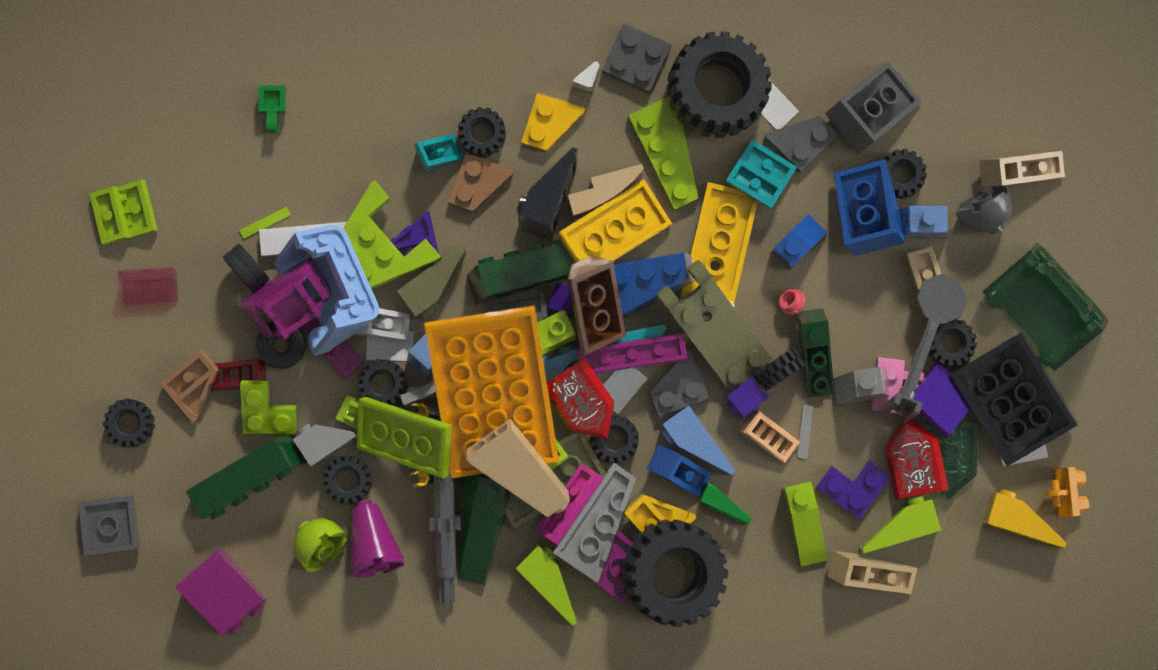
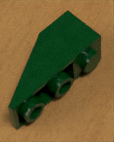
M823 308L798 312V336L801 356L806 363L803 369L808 397L835 394L829 324Z

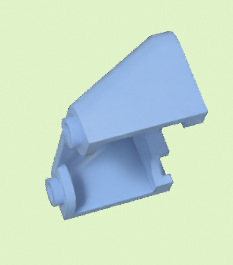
M327 225L295 232L273 262L280 275L299 262L311 257L328 281L331 295L328 302L320 309L321 315L318 319L321 326L313 329L308 335V343L314 356L329 352L373 322L379 314V305L345 230L337 225ZM308 278L302 282L313 301L320 296Z

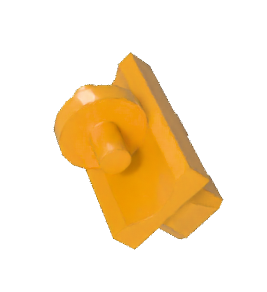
M1075 467L1054 469L1055 480H1051L1052 491H1044L1045 497L1053 496L1054 507H1058V517L1080 516V512L1089 510L1088 498L1086 496L1078 497L1077 486H1082L1086 483L1085 471L1075 470Z

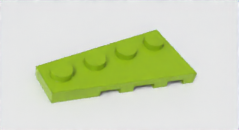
M668 96L628 115V118L673 210L676 211L697 201L698 193L683 124L676 118L677 110H671L669 105L671 97Z

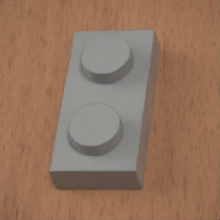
M434 378L430 380L429 384L422 387L413 386L400 396L407 411L411 412L418 409L416 406H411L413 403L427 405L437 401Z

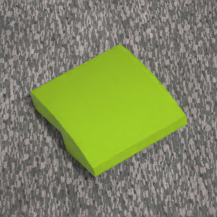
M140 179L119 187L111 186L89 194L102 245L158 231L146 180Z

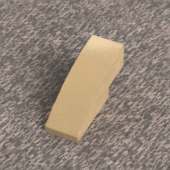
M640 164L591 177V189L568 195L573 219L589 214L626 191L642 175L643 165Z

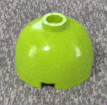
M319 518L305 521L298 527L294 538V555L306 571H318L324 568L321 563L328 558L332 562L343 551L347 544V539L344 536H347V534L334 521Z

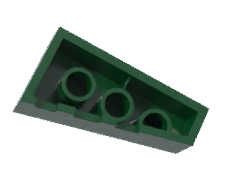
M560 239L553 241L554 245L544 247V244L531 246L528 248L529 252L520 254L519 250L503 254L504 258L494 260V257L481 259L478 261L479 265L475 266L467 274L475 304L478 305L485 303V300L494 294L497 298H501L516 292L517 288H520L521 291H526L540 286L541 282L544 281L546 284L567 279L571 265L575 263Z
M291 434L274 438L186 490L201 519L211 517L214 520L227 513L225 508L232 504L234 507L239 506L249 500L248 495L256 492V494L263 492L271 487V482L287 478L293 474V470L307 463V460L293 441L294 436Z

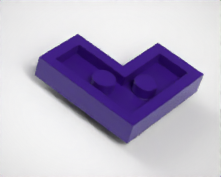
M871 461L866 463L854 481H851L831 466L815 488L856 519L860 520L891 476Z

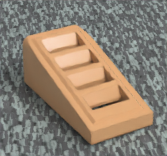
M753 410L739 429V432L783 464L787 462L800 443L758 410ZM761 421L760 425L753 433L752 430L757 425V423ZM768 426L770 430L767 432L765 437L761 439V434ZM776 433L779 434L775 442L770 446L769 442ZM784 439H786L788 443L779 453L777 449L780 447Z

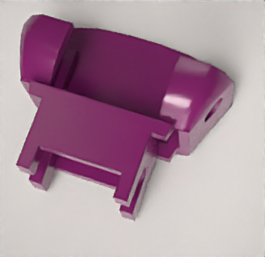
M309 257L262 286L243 300L239 306L261 335L270 339L282 335L286 339L290 333L314 317L321 315L320 309L330 299L331 291L328 281L313 259ZM307 278L320 295L314 301L301 284ZM264 309L276 325L271 328L258 311Z

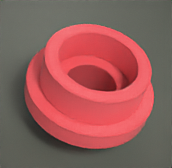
M788 289L779 298L780 308L787 315L797 314L805 304L804 294L797 289Z

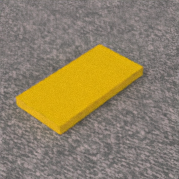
M642 180L561 230L556 235L574 263L590 256L614 262L672 225V222L645 180Z

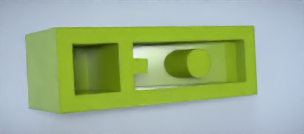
M812 481L782 488L800 566L827 561Z
M924 496L908 500L909 505L902 507L859 548L860 553H868L942 531L933 500H924Z
M538 545L516 569L574 626L577 620L559 566L554 561L558 556L547 545L543 549Z

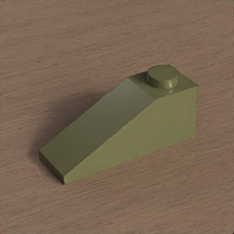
M463 244L397 290L417 319L421 316L423 319H426L437 311L435 306L440 303L466 253Z

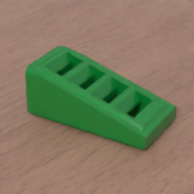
M707 483L699 500L700 504L742 524H750L752 519L746 512L713 484Z

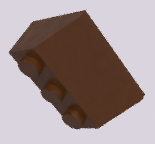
M590 256L572 264L568 282L582 355H587L625 337L626 332L613 261Z

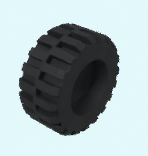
M713 31L706 33L704 38L700 36L695 37L689 45L686 44L681 49L668 74L667 81H669L666 90L667 96L671 97L669 101L671 110H677L676 118L681 123L685 120L689 124L687 129L692 132L695 129L701 130V136L709 137L710 134H715L716 138H724L726 134H729L731 137L739 134L742 129H748L757 120L770 98L768 94L772 89V82L769 81L771 71L770 67L764 66L766 58L763 53L757 55L755 52L757 46L752 42L749 45L742 42L744 37L738 34L735 38L729 37L730 32L722 31L719 36H716ZM712 64L722 65L731 69L738 76L742 84L743 93L739 101L730 106H717L706 101L700 95L695 85V76L699 69Z
M665 519L658 521L657 525L649 524L645 526V531L642 534L637 532L632 537L635 540L632 546L627 544L624 550L627 553L626 559H621L620 568L623 569L620 581L625 586L623 592L626 598L631 600V605L649 619L665 626L670 624L673 627H682L683 623L688 625L697 623V617L699 616L706 618L710 615L708 609L711 606L717 607L721 602L717 599L719 593L725 594L727 588L723 584V578H728V570L724 568L727 559L725 554L720 552V544L712 539L711 534L682 520L674 519L669 521ZM676 547L683 548L691 553L695 561L693 582L682 594L670 598L664 597L653 587L652 570L654 564L667 550Z

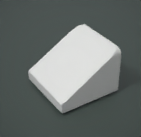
M595 61L574 78L572 86L592 92L599 72V62Z

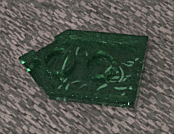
M925 419V429L936 435L940 444L949 489L940 492L947 500H950L977 475L979 422L960 421L950 436L945 438Z

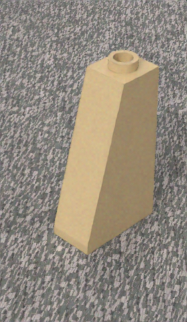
M511 419L466 449L467 461L545 516L549 517L553 513H560L570 502L568 490Z

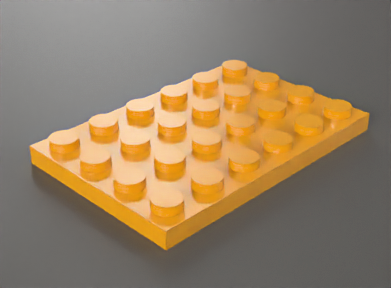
M535 306L426 322L425 331L441 422L452 425L449 463L451 478L483 474V472L467 461L466 449L509 419L514 422L546 464L559 462Z

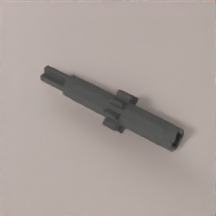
M449 468V476L445 478L433 475L435 516H428L429 531H435L439 603L444 604L455 602V530H461L460 514L454 515L453 478H451Z

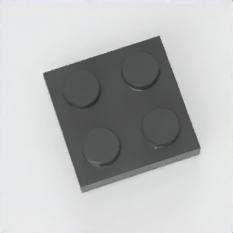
M623 23L603 66L602 73L650 94L672 44Z
M134 495L78 502L84 556L140 549Z

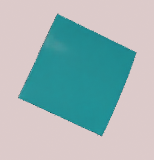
M751 140L725 182L771 209L797 167L756 141Z

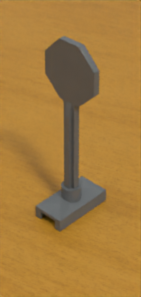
M940 274L922 282L916 301L924 318L927 319V324L904 387L900 388L899 393L884 404L882 414L887 415L892 410L903 414L901 422L907 423L920 413L923 403L914 400L916 395L914 391L938 325H943L962 317L968 300L958 280Z

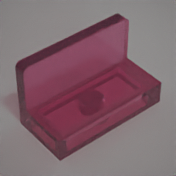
M173 267L118 271L119 282L123 284L125 305L178 301L177 270Z

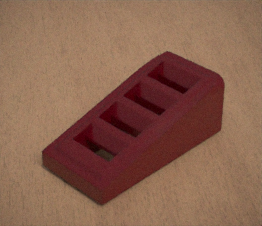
M261 359L215 363L218 369H223L224 384H220L218 371L210 391L240 389L242 380L241 368H244L245 380H267L266 363ZM232 368H233L234 383H231L230 369H232Z

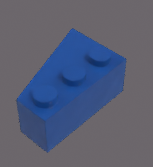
M678 253L614 264L623 320L659 300L656 293L665 286H668L674 293L695 282L687 270L692 265L691 255Z

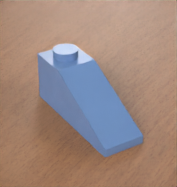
M689 406L661 425L664 429L661 434L669 445L674 443L677 448L728 475L736 472Z

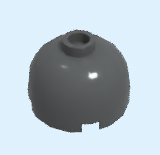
M1006 186L991 187L993 192L985 193L982 190L959 204L961 208H957V211L964 224L971 230L980 233L989 232V234H995L1004 229L1003 224L1009 220L1013 204Z

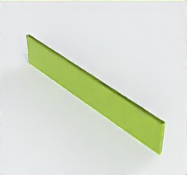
M286 206L239 231L243 239L259 232L260 229H265L291 216Z

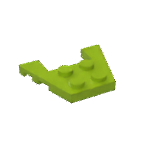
M375 180L371 182L343 228L349 237L371 289L442 259L426 239L406 256H403L375 224L371 216L391 200Z

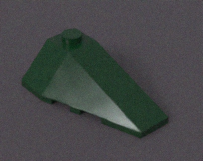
M484 473L459 477L455 490L456 515L460 514L461 530H457L459 578L486 585L511 493Z

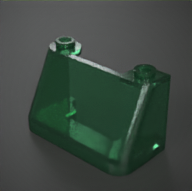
M1035 243L982 291L985 294V301L992 308H1005L1036 342L1040 353L1038 359L1045 367H1051L1054 371L1102 333L1108 324V319L1101 309L1039 243Z

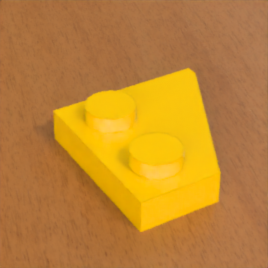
M537 93L521 145L547 152L570 129V126L585 113L586 108Z
M643 494L634 500L623 512L641 534L645 531V526L649 524L657 525L660 520L673 521L676 519L692 523L697 518L695 514Z

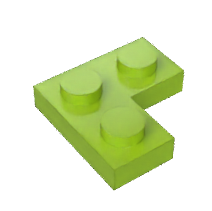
M241 380L243 434H297V405H270L268 380Z

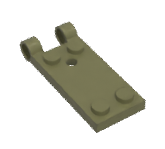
M697 260L687 270L698 283V287L680 301L668 286L657 292L656 296L726 389L732 393L770 362L772 358L712 279L705 266ZM705 311L710 312L708 320L702 319V314Z

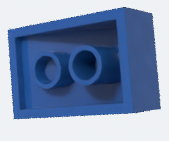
M885 159L834 173L845 247L854 256L904 244L905 236L902 218Z

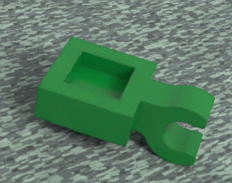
M285 85L258 86L259 114H266V130H268L269 134L279 133L278 114H286Z

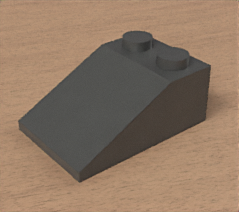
M887 62L836 103L825 115L855 151L860 154L922 101L893 66Z

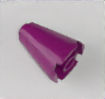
M371 500L356 503V507L351 510V571L353 577H374L375 572L383 571L386 574L403 567L404 557L378 504L372 503Z

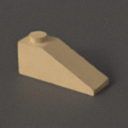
M1062 151L979 160L982 187L1003 186L1065 177Z
M833 551L827 577L844 586L912 594L917 568L859 554Z

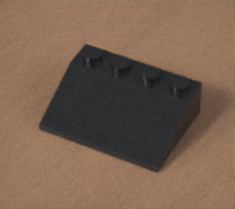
M572 147L528 190L527 196H521L517 207V215L522 231L552 241L577 170L578 148Z
M1022 331L950 374L1006 466L1013 464L1078 426L1079 422Z

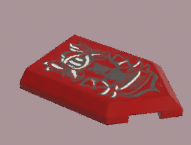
M584 357L547 381L549 401L570 431L608 439L615 401Z
M913 420L907 423L901 422L885 446L895 500L949 490L938 437Z

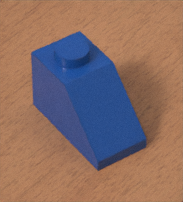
M808 214L771 252L791 270L827 232Z
M661 445L658 446L647 467L648 470L697 497L701 496L712 475L684 456Z

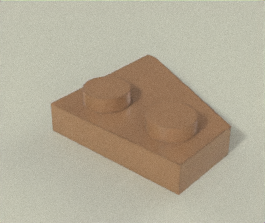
M466 153L448 204L474 212L508 178L510 179L513 176L514 170Z
M201 349L165 378L160 385L188 419L194 423L199 419L219 369L204 350Z

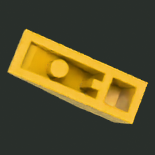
M1001 489L1000 493L991 494L983 524L1057 548H1066L1067 543L1024 501L1016 499V493Z

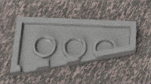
M615 463L612 464L553 551L555 555L596 583L599 582L636 477Z

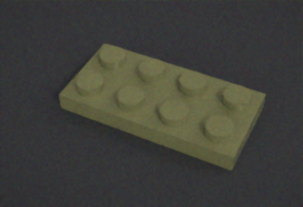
M575 432L558 442L569 456V459L552 471L564 486L567 485L581 463L602 477L606 475L584 434ZM512 492L510 493L505 514L513 529L541 514V512Z

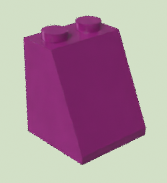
M216 550L175 586L221 635H226L229 632L232 636L244 625L241 621L248 615L254 617L264 608L262 602L267 599L225 550Z

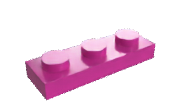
M581 463L565 486L569 492L570 500L567 507L560 513H553L549 517L545 516L536 531L558 545L603 477Z

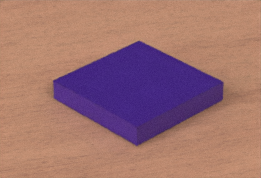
M937 363L914 391L916 393L914 400L923 403L919 414L946 438L950 436L971 407L951 377V373L941 363Z

